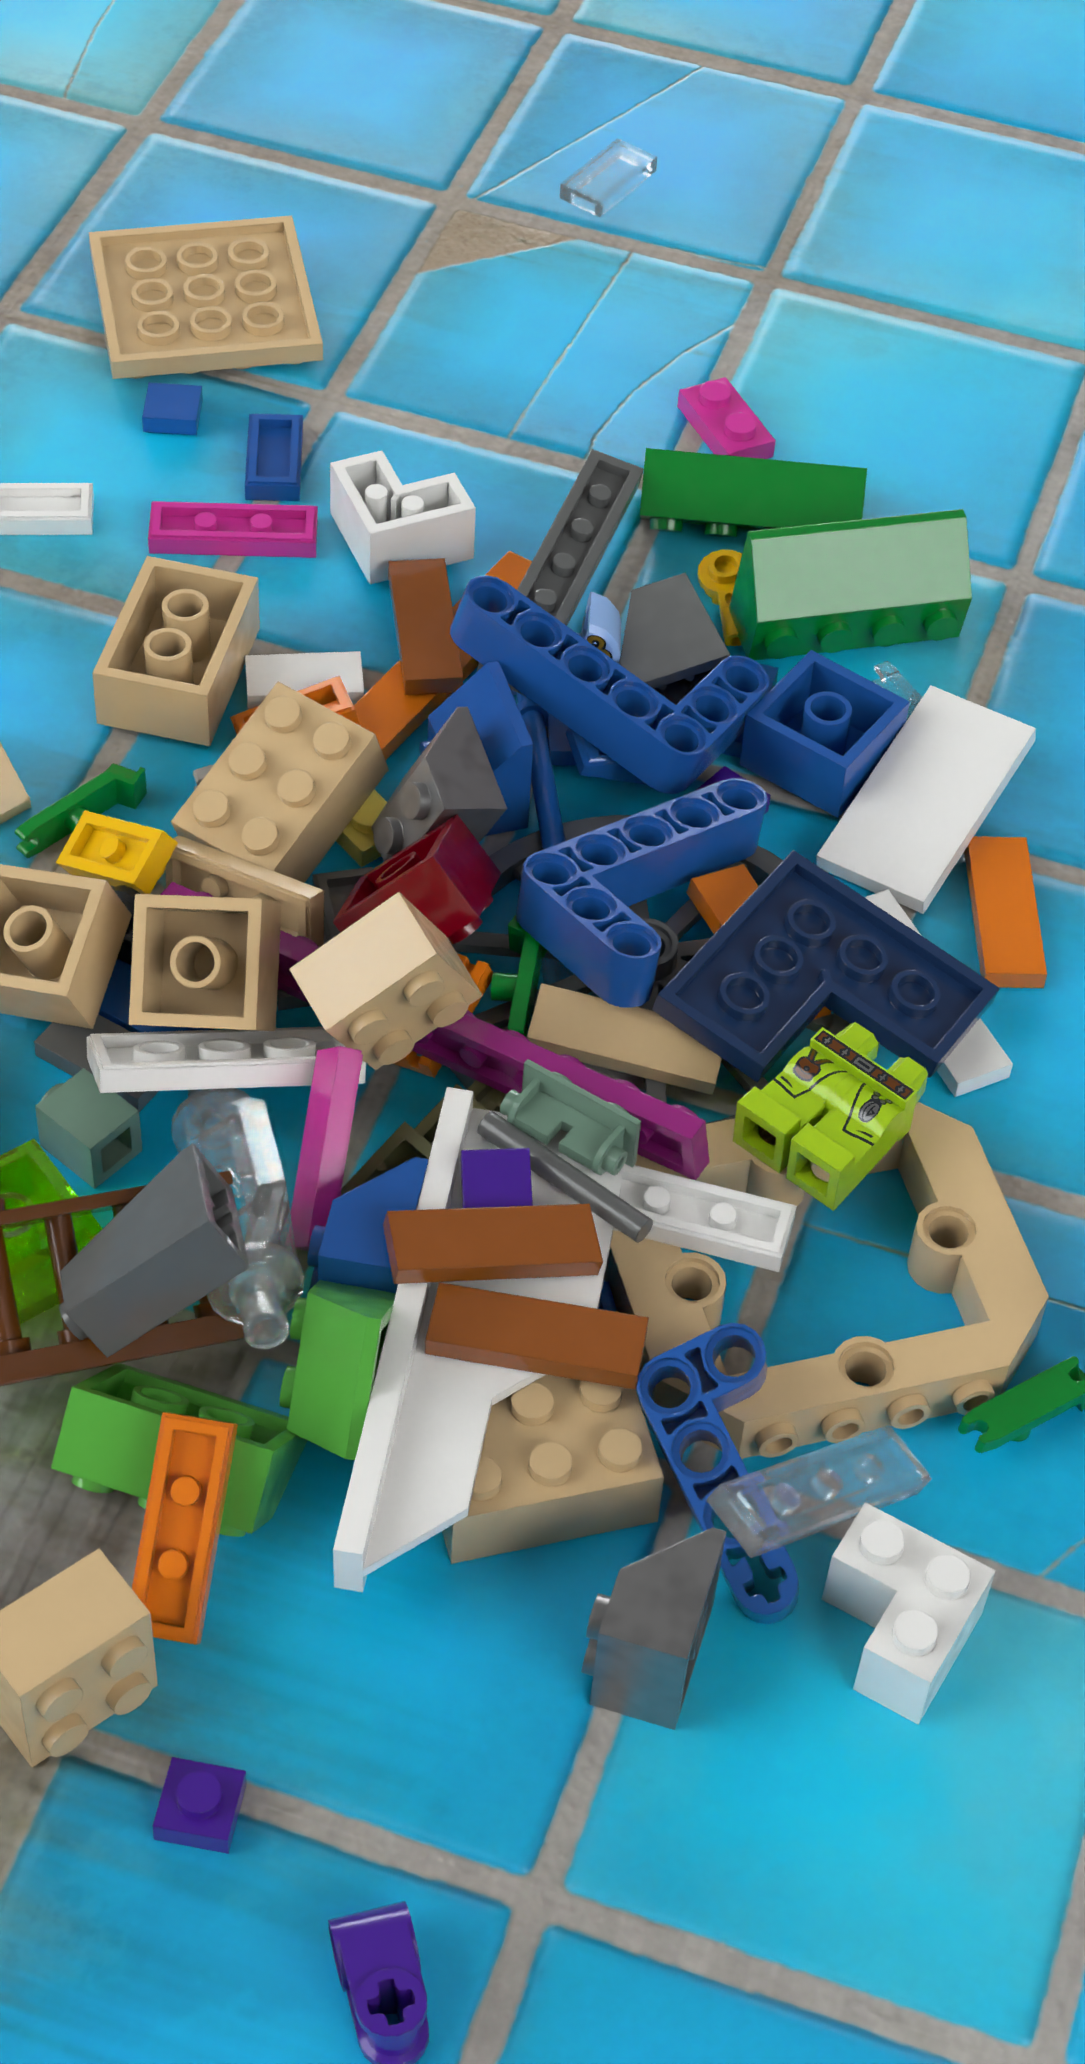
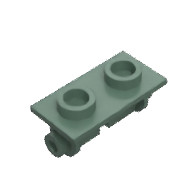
M529 1059L524 1062L522 1092L519 1093L514 1089L510 1090L500 1106V1113L507 1116L508 1122L546 1145L562 1129L567 1134L559 1142L558 1152L586 1166L598 1175L608 1172L615 1176L621 1171L624 1164L632 1168L637 1161L641 1120L630 1115L623 1107L615 1103L606 1102L573 1084L566 1076L558 1072H551Z

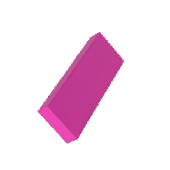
M152 501L148 533L149 553L316 558L318 506Z
M342 1046L317 1050L285 1243L286 1248L308 1251L314 1226H326L333 1199L341 1195L363 1059L362 1050Z

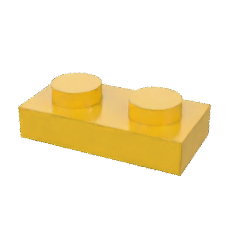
M84 811L55 863L71 875L107 880L110 886L125 885L141 894H150L156 882L163 875L166 864L178 842L160 829Z

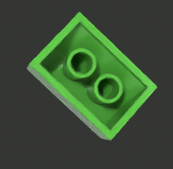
M122 1363L115 1364L72 1386L51 1469L72 1475V1483L87 1491L111 1493L115 1489L139 1497L138 1505L146 1509L162 1412L237 1423L238 1428L219 1533L226 1536L241 1537L245 1536L246 1532L252 1534L272 1519L308 1441L287 1431L288 1416Z

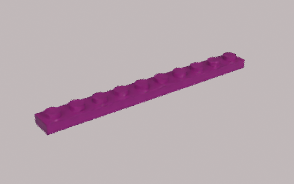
M173 881L160 894L213 897L209 893L204 891L195 892ZM280 930L278 989L280 988L287 992V994L309 1003L289 969L320 948L311 939L304 936L295 937ZM468 1010L455 1023L446 1027H437L414 1044L412 1051L505 1094L512 1089L519 1093L522 1092L524 1062L529 1059L551 1072H558L566 1076L573 1084L602 1100L623 1107L630 1115L641 1120L638 1155L693 1180H697L710 1162L706 1121L699 1118L690 1109L681 1105L667 1104L641 1092L639 1088L626 1080H614L585 1067L582 1062L567 1054L558 1055L530 1042L517 1031L503 1030L482 1021Z

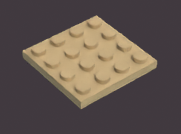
M292 216L89 232L90 252L113 379H138L154 375L193 374L199 371L232 368L247 369L255 366L300 364L323 360V342Z

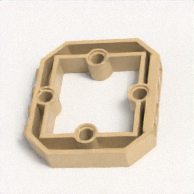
M918 1102L914 1108L910 1131L899 1142L896 1141L887 1154L868 1173L872 1174L898 1168L918 1214L907 1260L908 1272L915 1283L925 1290L938 1294L951 1293L965 1326L886 1343L870 1336L853 1337L844 1341L833 1354L767 1367L766 1380L758 1392L718 1412L741 1459L757 1455L769 1458L778 1457L790 1452L795 1447L826 1440L831 1443H843L854 1439L863 1432L891 1426L897 1429H907L921 1424L928 1418L956 1412L966 1415L973 1408L1006 1391L1038 1334L1049 1295L972 1126ZM735 1118L706 1124L710 1162L696 1181L796 1206L802 1202L805 1191L786 1179L788 1166L778 1173L733 1142ZM761 1127L759 1130L761 1138L765 1142L775 1145L776 1137ZM637 1154L636 1166L688 1178ZM813 1163L811 1166L813 1173L819 1179L829 1182L830 1174ZM613 1230L604 1281H609L617 1312L649 1317L640 1367L641 1372L644 1365L654 1357L720 1326L727 1285L726 1276L719 1263L709 1256L696 1252L682 1253L681 1247L646 1238L637 1243L624 1233ZM682 1298H690V1299H694V1300H697V1301H689V1300L682 1299ZM719 1354L715 1361V1366L719 1372L727 1376ZM747 1372L738 1373V1374H733V1375H728V1376L737 1377V1376L744 1375V1374L747 1373ZM678 1378L663 1379L654 1387L651 1399L654 1403L664 1408L678 1407L688 1398L690 1387L686 1382ZM855 1382L866 1383V1384H868V1385H870V1386H862V1385L856 1384ZM702 1441V1442H704V1443H706V1444H708V1445H710V1446H712V1447H714V1448L720 1450L719 1447H718L717 1445L713 1444L712 1442H710V1441Z

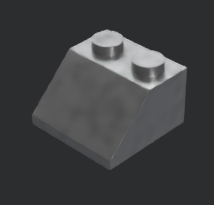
M457 707L403 777L371 828L374 834V843L378 852L381 853L384 862L456 814H458L479 843L507 810L468 707Z
M712 1527L627 1565L619 1570L611 1596L597 1594L587 1626L586 1637L590 1638L582 1666V1673L593 1676L590 1705L672 1730L676 1729L714 1605L727 1531Z

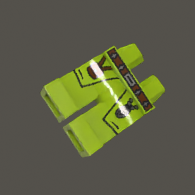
M856 1022L850 1024L836 1035L822 1027L810 1039V1046L804 1047L797 1052L783 1071L762 1090L754 1086L737 1101L733 1142L778 1173L788 1166L786 1179L834 1211L887 1154L895 1142H899L910 1131L914 1108L925 1092L928 1072L926 1068L909 1057H900L888 1070L874 1062L873 1060L877 1057L879 1042L875 1039L873 1033ZM761 1127L776 1137L775 1145H771L761 1138L759 1134ZM813 1163L830 1174L829 1182L819 1179L811 1169Z

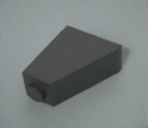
M686 573L631 591L619 662L625 669L677 705L722 660L730 656L728 649Z
M194 1144L183 1149L60 1271L64 1302L59 1305V1310L65 1324L78 1339L84 1340L88 1337L107 1358L249 1268L233 1189Z

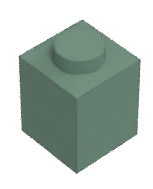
M85 1068L65 1083H59L50 1088L41 1101L35 1105L40 1146L94 1189L142 1152L139 1110L116 1092L100 1093L94 1076Z

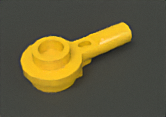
M721 549L711 552L702 559L698 565V581L701 588L712 599V603L719 605L725 645L741 646L729 606L742 553Z

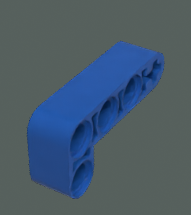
M728 1323L703 1333L651 1359L644 1365L638 1375L637 1391L643 1413L701 1532L712 1527L714 1528V1518L718 1511L725 1506L732 1504L742 1505L753 1514L754 1524L749 1532L741 1537L725 1538L720 1571L742 1613L756 1623L772 1624L780 1622L789 1616L798 1603L799 1580L797 1572L718 1413L751 1397L761 1389L767 1375V1356L763 1340L755 1330L745 1324ZM728 1348H743L751 1353L755 1358V1362L752 1368L744 1375L737 1377L726 1376L719 1372L715 1366V1361L719 1354ZM678 1378L687 1383L690 1387V1394L680 1406L664 1408L654 1403L651 1399L652 1391L656 1384L663 1379ZM710 1441L722 1451V1458L711 1471L703 1473L693 1472L682 1462L686 1448L694 1442ZM765 1542L770 1546V1548L759 1549ZM757 1549L759 1561L766 1575L770 1579H777L781 1576L784 1579L778 1585L779 1599L775 1602L767 1603L762 1594H756L751 1597L747 1594L755 1587L752 1570L745 1557L750 1556ZM741 1558L736 1565H731L729 1562L730 1559Z

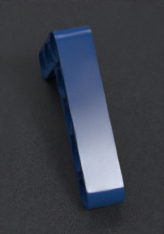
M488 575L477 576L469 581L450 626V635L460 649L482 665L488 662L499 661L508 684L649 787L666 794H677L687 789L744 732L746 714L763 698L769 686V676L765 668L757 661L741 655L729 656L722 660L675 705L507 582Z
M731 778L722 780L533 853L526 858L523 864L516 907L517 922L607 1003L624 1008L643 1005L649 1001L652 994L662 944L657 932L628 906L690 882L692 878L712 873L753 855L758 846L768 800L766 792L761 786L745 779Z

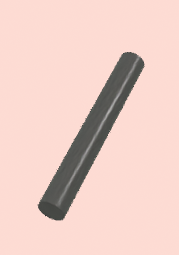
M495 1112L487 1113L481 1120L477 1133L500 1149L530 1148L531 1170L578 1203L590 1204L591 1211L635 1242H641L648 1235L653 1226V1220Z

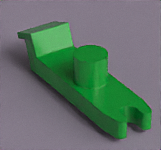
M112 763L106 771L17 827L14 833L23 841L17 845L16 849L26 858L42 852L72 833L84 811L102 814L117 803L136 809L147 794L145 768L140 767L138 771H134Z
M515 915L508 924L510 950L521 954L518 974L493 972L491 1000L512 1002L508 1030L517 1031L527 1038L542 960L547 950L520 926Z
M1072 1356L973 1408L962 1417L958 1427L959 1433L967 1434L973 1430L980 1431L982 1434L977 1440L975 1451L984 1453L996 1449L1011 1440L1016 1442L1026 1440L1033 1428L1074 1406L1082 1412L1085 1410V1373L1079 1368V1359Z

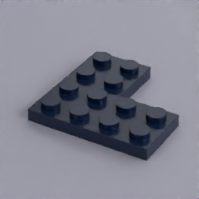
M793 850L657 995L652 1010L757 1083L824 1007L848 1023L856 1022L873 1033L880 1045L899 1058H911L926 1068L928 1077L931 1078L990 1007L1000 988Z

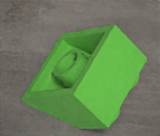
M319 1280L308 1291L307 1298H297L290 1326V1338L300 1340L297 1366L288 1365L286 1367L279 1402L280 1407L290 1409L287 1431L344 1459L355 1460L396 1293Z

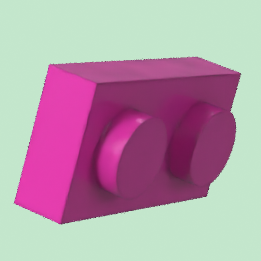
M726 377L679 390L677 407L713 454L760 459L774 457L776 440Z

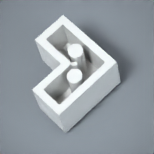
M383 451L330 463V514L369 584L389 580L388 561L445 558L446 565L474 559L476 507L455 473L402 485Z
M866 1502L832 1555L822 1600L875 1628L863 1648L853 1690L919 1725L983 1613L996 1570Z

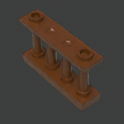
M231 1170L218 1172L229 1186L233 1184ZM146 1185L7 1210L4 1198H0V1387L258 1336L262 1334L257 1307L236 1311L234 1298L227 1299L223 1284L199 1299L200 1304L193 1306L195 1319L170 1324L169 1320H166L108 1358L88 1337L84 1340L78 1339L69 1330L63 1318L64 1330L57 1332L59 1345L32 1350L30 1337L22 1338L3 1229L44 1222L60 1305L64 1302L60 1271L78 1254L72 1217L110 1210L113 1211V1217H115Z

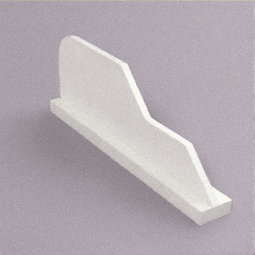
M451 1087L446 1088L417 1210L462 1208L461 1150L500 1149L477 1133L481 1120L491 1111L473 1108V1091ZM493 1111L505 1120H507V1116L501 1114L500 1112ZM561 1129L548 1145L535 1139L620 1197L622 1171L615 1176L608 1172L598 1175L586 1166L558 1152L559 1142L565 1137L567 1132ZM531 1170L533 1206L580 1204ZM592 1212L603 1258V1264L598 1275L441 1283L598 1309L614 1227ZM439 1282L398 1284L333 1547L334 1588L363 1592L368 1574L468 1516L491 1406L546 1375L425 1354V1338Z

